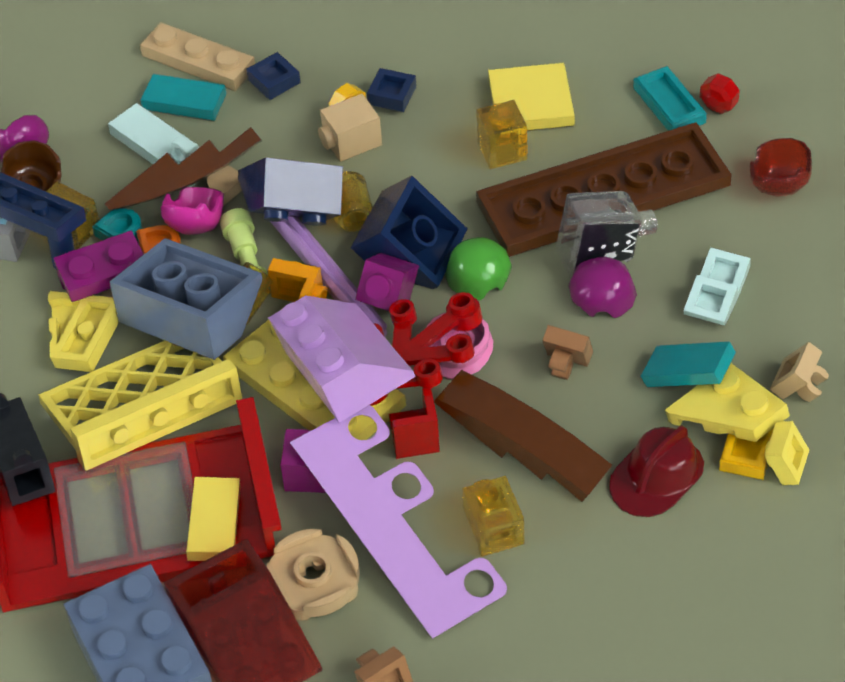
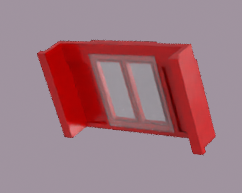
M254 397L236 400L241 425L147 443L87 471L81 466L78 458L48 463L56 492L12 506L0 476V605L2 611L8 612L70 598L75 599L149 564L152 565L160 582L163 583L210 573L209 569L274 556L275 541L273 532L282 530ZM195 477L240 478L241 488L234 562L187 561L186 551Z

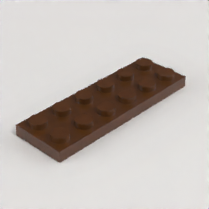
M697 122L478 190L476 191V202L498 242L506 249L510 257L582 234L584 224H613L731 186L732 174Z

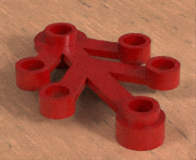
M461 292L453 295L449 299L446 313L412 339V324L417 320L413 302L401 299L395 301L389 307L390 317L394 325L392 346L409 366L415 365L413 371L415 377L396 389L418 386L422 388L436 387L443 379L439 362L452 361L454 363H464L474 356L475 351L472 339L466 334H456L450 337L446 345L430 347L452 329L466 332L475 329L481 324L483 316L479 301L470 293ZM373 323L384 336L382 327L379 324ZM388 394L381 397L380 399H378L370 405L373 406L382 402Z

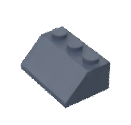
M165 238L110 281V287L119 323L215 360L242 337L262 282V274Z

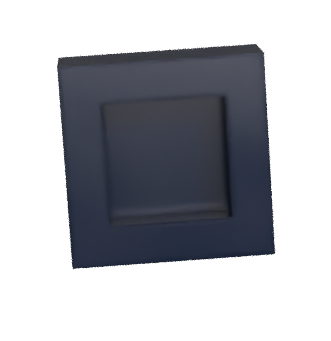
M278 52L246 69L248 81L269 100L301 83L300 72Z
M379 68L367 92L368 102L372 106L404 112L417 87L416 75Z

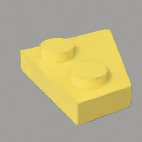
M50 291L48 302L51 306L52 318H49V332L52 339L49 342L50 358L55 368L84 372L94 371L119 323L113 297L91 295L71 302L67 292Z

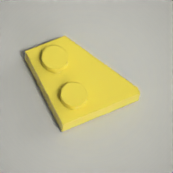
M730 363L720 384L697 385L665 409L668 421L673 425L680 426L683 420L702 424L706 432L716 434L729 433L733 434L736 438L757 442L774 429L776 422H782L790 416L785 402L732 363Z

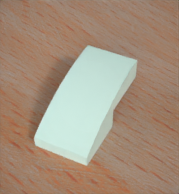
M710 247L701 274L695 278L684 308V314L725 326L747 277L751 258Z

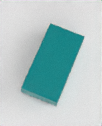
M668 66L634 78V90L668 131L695 122L699 126L706 123L707 113Z
M153 74L140 100L142 107L146 110L215 121L227 94L223 84Z
M730 341L656 346L640 377L647 387L720 384L736 351Z

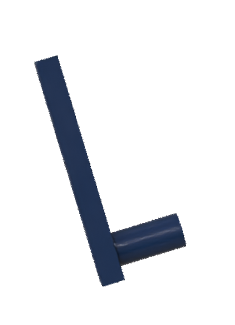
M0 172V217L47 237L53 267L56 269L53 258L75 250L72 232L86 221L84 207Z

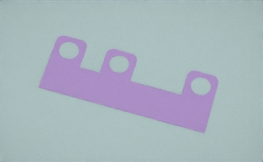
M368 405L341 423L334 418L291 441V445L432 639L506 594V583L492 564L484 558H476L450 574L445 575L401 514L430 499L434 493L433 486L415 463L403 462L374 478L357 456L383 442L390 434L388 426L371 405ZM365 415L372 418L377 425L376 434L368 440L354 438L348 430V424L353 417ZM402 473L412 474L419 480L421 490L414 498H400L392 490L393 479ZM473 570L487 572L494 582L492 592L485 597L471 595L464 586L466 575Z

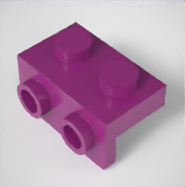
M132 230L54 257L53 259L62 288L66 289L71 302H75L111 289L110 281L144 254Z

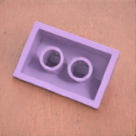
M305 295L268 317L288 357L339 423L415 377L409 365L355 303Z

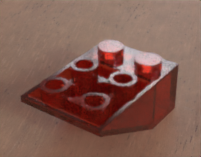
M248 539L164 582L166 593L216 682H303L323 671L320 662L273 576Z

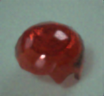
M793 138L774 139L759 145L756 149L755 162H750V178L753 185L761 193L775 197L793 195L799 192L809 182L812 174L811 150L805 142Z

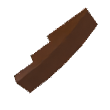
M250 127L222 151H219L212 141L208 140L180 164L171 154L166 153L108 200L105 205L109 210L125 208L152 201L166 194L181 190L184 187L191 186L230 165L262 142V140Z
M463 370L454 377L434 401L435 404L498 456L503 458L508 452L541 480L546 474H549L581 502L586 499L612 466L611 463L580 439L536 409L500 388Z

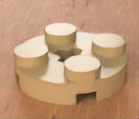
M305 529L294 532L283 538L276 545L274 556L271 558L270 563L267 562L266 578L269 592L274 601L281 608L287 610L289 615L296 620L304 621L311 617L333 613L353 601L358 594V581L360 577L358 557L349 541L336 534V538L322 535V530ZM313 566L316 571L325 570L316 579L304 578L307 567Z

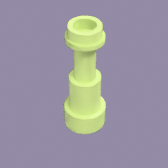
M242 208L231 209L225 212L219 221L222 234L230 242L233 255L236 259L240 260L241 266L262 274L259 293L268 286V272L264 267L258 265L255 256L258 250L253 237L255 227L249 211Z

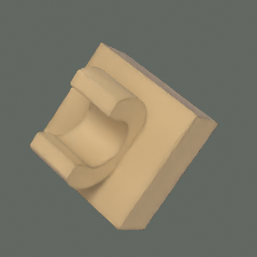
M808 342L785 357L770 390L783 400L795 392L808 402L819 397L822 391L816 388L812 382L819 385L829 377L827 371L817 365L822 351Z

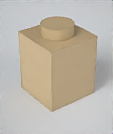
M363 94L320 110L322 127L318 128L320 140L326 150L332 149L340 162L382 145L380 117Z

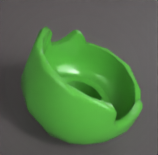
M475 237L460 242L452 250L445 277L449 287L456 293L467 292L477 300H482L491 289H503L510 275L512 264L506 249L499 243L489 238Z

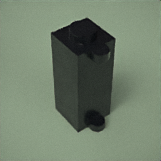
M0 393V476L11 504L15 506L56 492L46 455L21 398L18 397L8 401L6 396Z

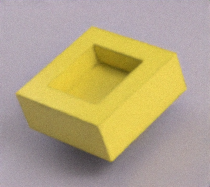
M793 421L776 422L771 439L765 447L766 462L773 469L782 485H799L809 448Z

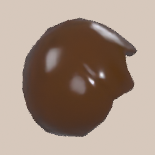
M35 140L18 142L5 152L2 159L1 173L54 195L57 193L61 182V161L49 145Z

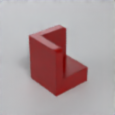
M422 388V409L389 414L396 459L440 452L438 418L431 388Z

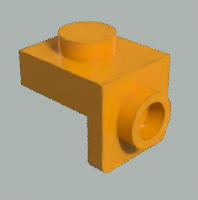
M272 259L268 268V277L273 298L292 302L305 295L327 299V287L322 284L320 267L305 265L297 261Z

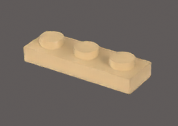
M160 23L140 44L143 57L209 82L223 84L225 88L236 91L248 78L246 69L255 64L253 56L164 23Z

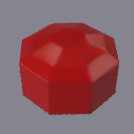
M718 73L708 77L700 86L701 100L708 109L719 114L731 111L739 102V88L731 78Z

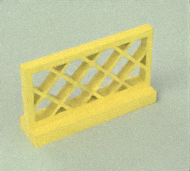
M164 340L38 395L42 407L74 447L79 463L87 471L237 404L236 400L242 399L237 367L229 359L222 361L217 357L213 360L195 352L191 356L176 355L175 352L184 348ZM145 365L156 366L153 372L136 371ZM167 367L185 368L181 375L165 374ZM196 369H203L202 371H199L194 374ZM108 381L117 382L114 389L97 388ZM129 383L146 385L143 392L126 390ZM157 386H165L156 390ZM69 398L78 399L75 406L56 405ZM90 400L106 402L103 409L86 408ZM118 403H126L117 407ZM79 420H86L85 422L77 425Z

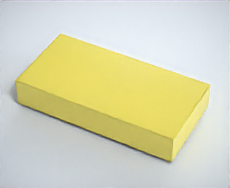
M194 478L186 551L187 561L234 562L241 488L240 478Z

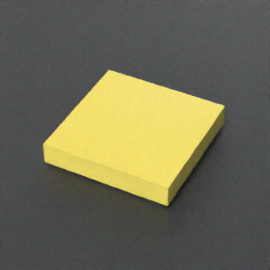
M564 63L488 70L497 133L575 126V115Z

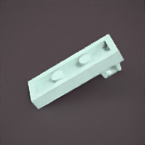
M138 103L108 123L110 134L151 164H154L166 153L171 154L180 164L200 148L198 144L185 137V135L172 128Z

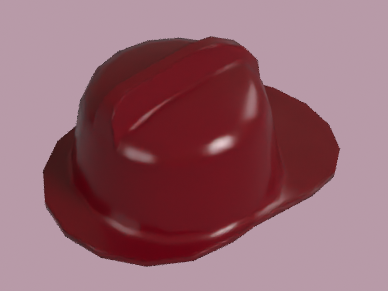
M681 425L677 429L670 427L651 429L643 434L636 447L617 465L611 475L609 490L613 501L622 511L638 517H652L663 514L673 507L697 483L703 474L704 460L700 451L688 437L687 428Z

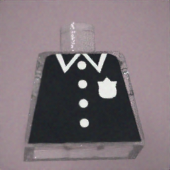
M624 191L569 193L566 196L555 251L570 279L575 268L580 263L589 259L611 257L622 263L629 262L634 256L638 237L656 233V215L651 209L638 212L629 194Z

